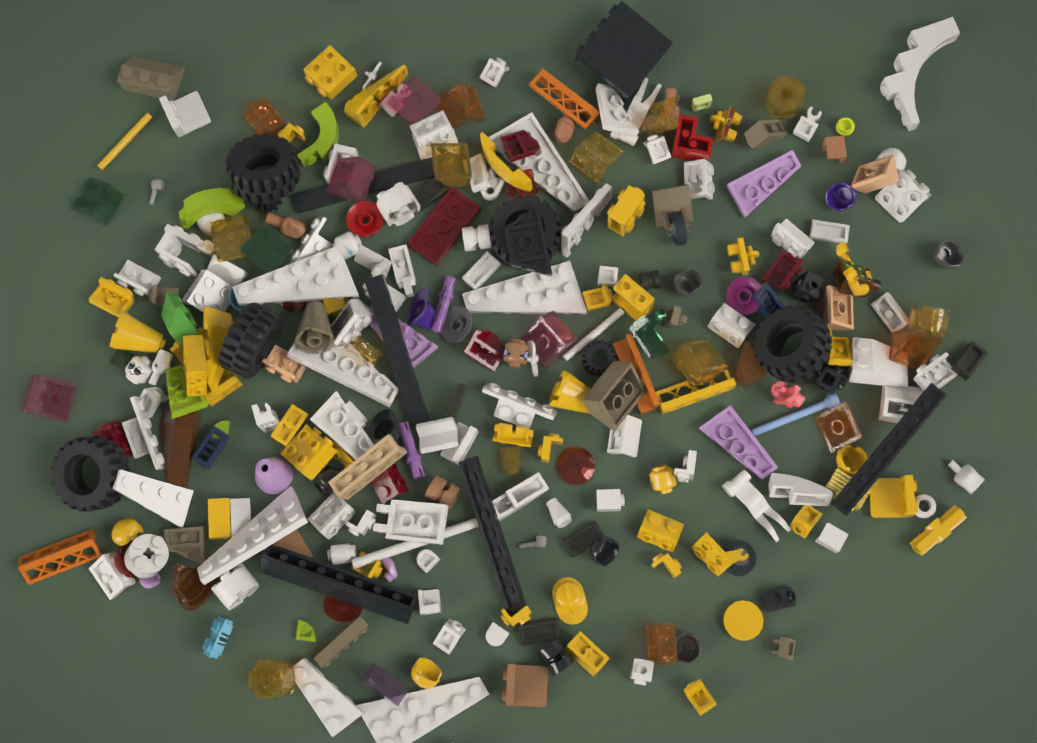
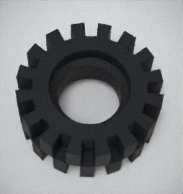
M598 339L594 340V342L590 341L582 351V365L591 375L597 374V376H600L613 361H616V352L608 341L607 343L604 340L598 341ZM594 352H603L606 355V361L600 365L595 364L591 359Z

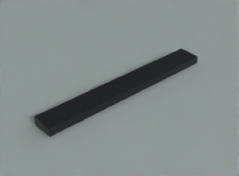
M435 156L293 194L299 214L389 190L399 182L407 185L430 179L439 174L441 175V171Z
M384 274L366 279L364 281L410 426L429 421L427 409Z
M930 383L830 504L843 515L848 516L945 399L947 394L933 383Z
M474 456L458 463L506 611L508 613L524 608L527 605L479 458Z

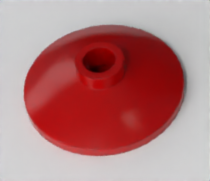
M362 201L350 208L346 221L348 228L353 234L359 237H370L380 231L384 223V217L377 208V204L370 201ZM369 219V223L364 224L363 220Z

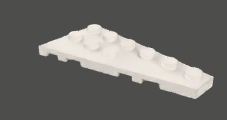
M294 342L287 353L288 358L388 407L391 406L398 394L399 389L384 374H380L370 361H366L361 356V353L350 343L341 345L334 343L333 347L327 352L322 350L319 351V354H309L301 351L297 343Z
M292 486L287 488L197 568L200 581L204 585L308 523Z

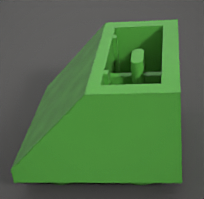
M171 290L167 291L161 317L171 336L181 346L183 344V336L199 334L196 329L198 324L188 307L184 306L179 295H174Z

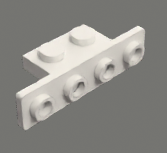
M323 216L313 220L310 225L312 229L301 239L302 245L291 255L292 261L290 264L332 247L333 244L318 235L327 218Z
M487 383L482 389L483 393L499 399L493 416L517 426L531 428L535 414L553 420L558 412L552 406L541 405L532 398L519 396L515 391L501 389L495 383Z
M130 397L137 417L122 422L134 459L150 454L155 469L162 470L164 469L163 464H165V460L157 449L158 440L155 435H152L150 429L152 428L151 421L144 412L146 409L145 404L139 397Z

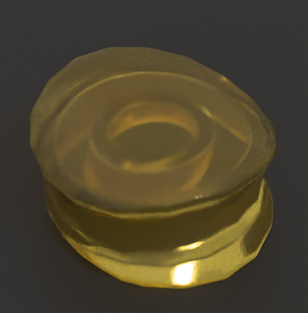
M357 335V341L352 344L353 347L376 366L377 359L382 357L383 353L363 337Z

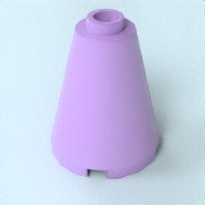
M271 456L260 460L256 464L255 482L260 490L274 495L280 494L289 488L293 480V469L287 460L279 456Z

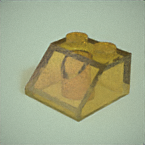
M431 143L435 179L449 187H467L472 178L467 143Z
M247 214L210 222L211 235L218 263L255 254L253 230Z
M707 339L685 342L671 357L676 367L684 374L687 381L693 387L708 383L729 368V365Z

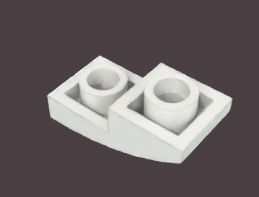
M250 498L230 499L231 538L251 521Z

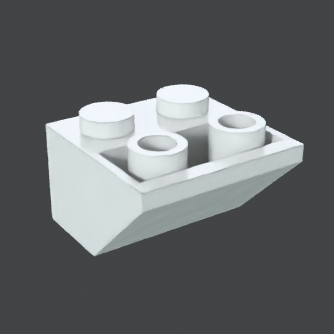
M882 386L878 420L898 423L922 394L923 390L912 386L907 388Z

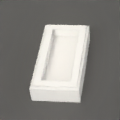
M480 153L466 159L465 163L472 191L475 193L490 187V179L483 154Z
M812 219L809 238L837 244L845 242L847 245L850 225Z
M487 251L467 271L462 280L473 290L479 289L501 266V263Z

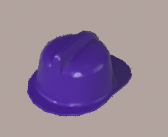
M427 288L420 289L414 296L410 306L407 326L415 325L425 329L431 327L435 309L428 301L429 291Z

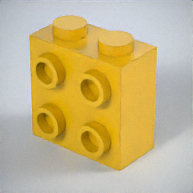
M331 45L303 69L307 82L310 85L315 84L318 87V92L324 98L327 96L330 100L335 98L357 77L355 68Z
M630 185L626 190L622 189L617 199L619 200L617 204H612L607 212L608 228L624 237L626 232H631L635 225L636 217L640 218L646 204L643 191L638 187L633 188Z
M306 424L281 452V455L312 481L336 454L337 450L332 447L334 443L328 437H321L323 433L316 427L311 429Z

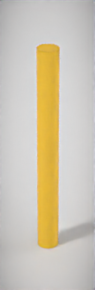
M146 113L97 166L104 170L153 117Z

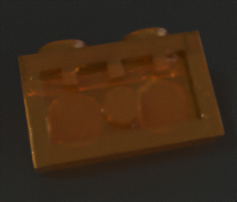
M266 97L247 104L245 118L251 123L258 135H263V133L270 135L285 128V121Z
M655 624L646 626L649 661H653L654 666L677 664L675 625Z

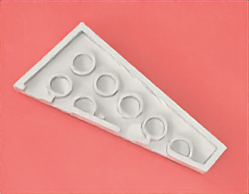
M532 112L488 137L495 144L496 152L508 160L500 137L521 130L527 131L528 135L538 141L541 149L535 155L510 163L516 168H520L531 180L571 212L576 213L583 209L589 199Z
M339 245L232 287L240 306H246L254 302L263 304L359 297Z
M570 261L551 266L552 276L531 272L462 294L466 308L471 313H576L587 315V310Z
M476 677L356 706L366 712L362 715V718L376 743H412L490 694L481 678Z

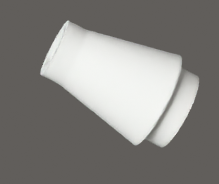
M556 498L546 503L553 523L558 528H562L572 521L571 514Z

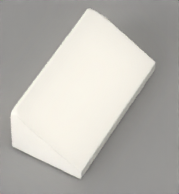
M213 254L207 268L208 271L231 286L243 283L248 275L243 269Z
M889 292L884 293L870 304L893 335L911 323Z

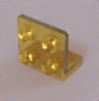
M594 131L575 148L569 163L599 184L607 169L623 155L624 151Z

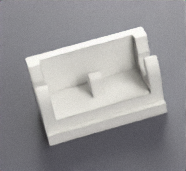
M265 403L266 412L260 411L257 404L252 405L257 426L265 433L275 430L280 423L278 414L271 410L267 403Z

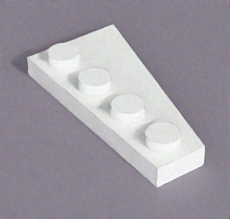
M606 183L602 188H599L595 192L594 197L585 203L581 212L574 215L572 222L568 226H564L561 231L563 256L566 258L570 256V248L573 244L577 246L581 241L580 237L584 229L588 231L592 226L594 215L598 217L611 200L612 186Z
M118 470L113 489L136 501L146 509L172 522L177 527L183 528L193 490L124 470Z

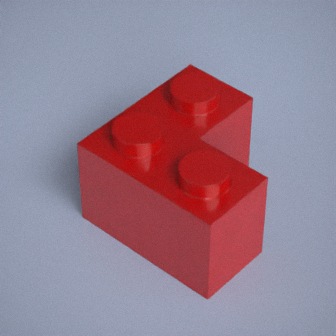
M679 115L672 152L673 158L690 161L706 159L709 162L713 138L695 135L697 117Z

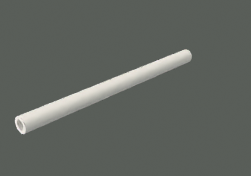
M473 518L446 527L444 538L479 527L477 519ZM405 541L351 559L355 569L429 543Z

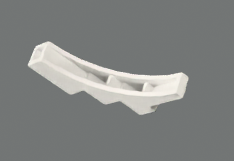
M953 17L911 31L907 39L908 47L911 50L897 55L894 61V68L897 73L884 77L881 83L880 90L882 95L886 96L887 101L895 99V107L897 110H900L902 123L904 126H907L908 131L916 129L920 123L915 107L914 92L915 82L921 66L937 50L956 41L960 34Z

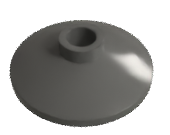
M457 306L447 313L442 329V336L446 341L457 343L468 335L472 326L471 312L465 307Z

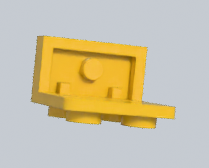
M904 475L901 478H878L872 485L869 498L870 513L873 518H903L916 515L918 501L915 500L914 492L917 491L916 480H913V475Z

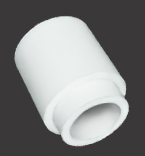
M355 544L331 545V549L327 550L328 561H332L333 565L352 563L351 559L357 558Z

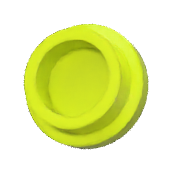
M841 118L836 124V131L842 136L851 135L855 129V124L850 118Z

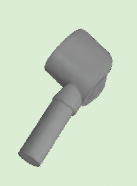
M154 179L151 182L152 194L149 201L151 205L154 204L157 190L164 189V181L161 179Z
M536 536V542L521 543L519 547L544 548L547 544V538L545 536Z

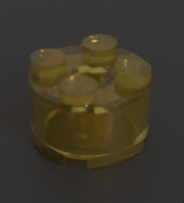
M781 75L770 84L765 99L768 112L778 119L796 116L805 100V86L796 78L787 75Z
M917 306L911 307L908 324L910 336L921 337L922 335H929V339L941 340V338L947 336L950 311L944 313V309L922 306V310H916Z
M261 659L250 670L248 686L257 698L261 700H279L293 693L295 672L290 662L283 659Z

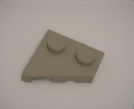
M204 526L164 529V539L169 551L200 564L206 561Z

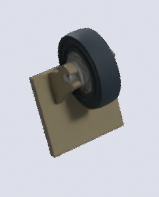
M689 184L653 190L652 199L656 227L664 226L667 235L673 237L676 246L685 245L687 243V233L691 232L689 221H694Z

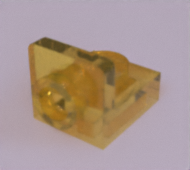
M520 446L500 448L503 472L512 475L518 474L519 470H523Z

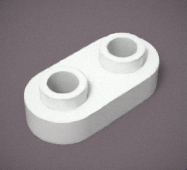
M492 168L488 172L491 186L481 190L482 197L489 201L495 200L499 196L506 182L502 178H496V173ZM488 190L494 191L492 194L487 193Z

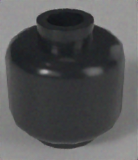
M327 466L316 475L314 484L320 493L328 495L334 493L328 482L341 472L339 468L335 469L332 466Z

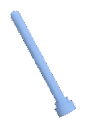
M833 392L828 394L824 401L753 428L751 433L757 436L822 409L840 407V401L836 393Z

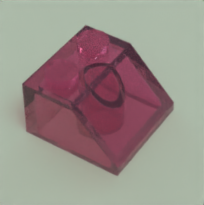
M414 74L388 104L412 125L427 118L442 99Z
M359 156L338 158L326 192L352 201L364 200L368 194L370 182L374 178L376 166Z
M553 310L542 315L521 340L525 341L526 345L528 341H534L535 354L538 355L539 362L547 368L563 355L578 338Z
M32 375L22 412L67 422L77 386L45 375Z

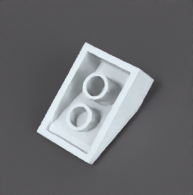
M852 338L850 348L853 362L852 366H848L849 382L908 387L907 353L874 339Z

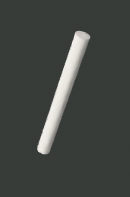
M621 308L616 310L562 357L569 361L587 346L590 341H593L624 315L625 312Z

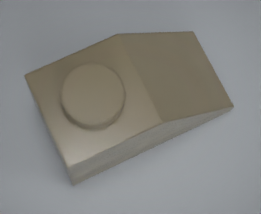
M779 119L760 120L743 133L747 144L752 149L764 148L788 135Z

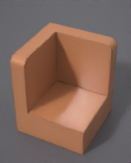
M844 136L825 137L822 148L827 153V159H839L840 163H844L847 157Z

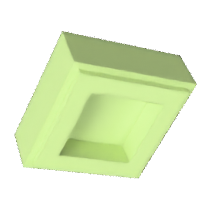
M711 94L693 98L691 104L693 112L710 108L712 103Z

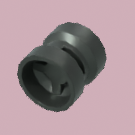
M659 270L652 271L651 275L646 272L639 273L640 285L645 291L652 287L654 289H661Z

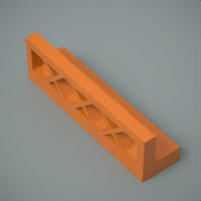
M542 69L529 83L530 88L583 129L587 130L592 123L596 124L600 120V112L545 69ZM539 81L547 88H539L536 86V83ZM552 91L561 99H553L550 92ZM565 102L576 106V110L566 109ZM579 113L588 119L586 123L579 119Z
M630 333L626 335L624 340L613 343V347L619 361L632 363L647 390L637 403L639 412L642 415L658 409L660 402L633 336Z
M92 528L19 556L18 569L27 584L30 585L100 558L102 552L96 543V533ZM91 546L95 553L90 555L82 553L84 549ZM67 555L77 556L76 560L72 562L64 560ZM49 562L58 563L57 568L54 569L45 566ZM35 569L40 572L38 575L30 577L27 571Z

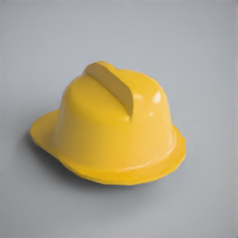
M570 577L558 580L553 586L552 597L559 618L564 623L570 625L582 622L587 616L588 605L580 582Z

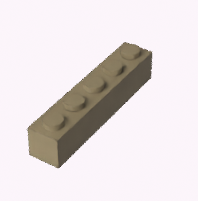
M360 616L316 655L314 660L321 668H327L333 659L336 660L343 650L346 651L350 647L349 644L356 642L360 638L359 635L365 634L369 630L368 627L370 625Z

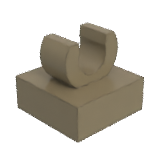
M678 306L668 308L663 327L671 329L678 325L686 324L687 316L680 314L682 308Z
M781 637L780 640L774 639L773 642L779 644V650H772L771 653L783 659L793 660L796 640Z

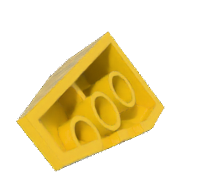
M403 64L355 95L352 100H348L344 107L346 117L364 129L381 108L379 104L391 90L394 92L408 75L407 66Z
M206 306L204 307V330L207 332L209 341H205V348L208 357H210L206 359L207 382L211 391L216 392L224 372V368L219 363V353L234 319L230 313Z

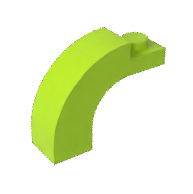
M326 102L311 111L313 119L320 127V134L314 144L297 155L304 167L312 165L319 157L325 162L329 157L330 150L334 148V144H338V123L333 111Z
M229 188L203 190L183 200L184 207L179 211L181 226L188 229L200 218L209 214L222 213L235 216L245 207L244 200Z

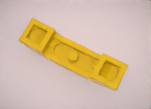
M483 132L480 133L483 154L493 171L510 185L530 192L532 190L531 179L520 168L512 172L495 155V144Z

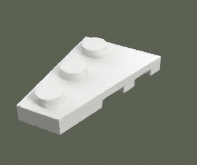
M598 83L595 89L603 129L637 136L639 130L637 126L634 127L632 125V117L629 113L625 112L623 108L624 103L617 90L612 86Z

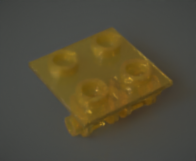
M680 96L654 102L649 108L648 115L643 122L640 132L654 135L675 129L678 126V121L672 115Z

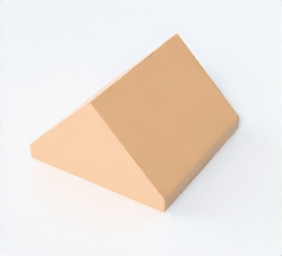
M892 154L859 166L851 186L855 190L866 194L899 183L894 155Z
M827 286L822 293L823 322L831 330H854L853 296L839 293L837 287Z

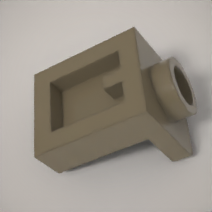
M153 285V290L150 291V301L156 307L163 308L167 291L171 290L174 295L178 294L180 297V289L160 288L158 285Z

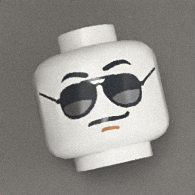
M144 355L142 357H133L125 367L126 378L134 384L145 383L153 373L152 361Z

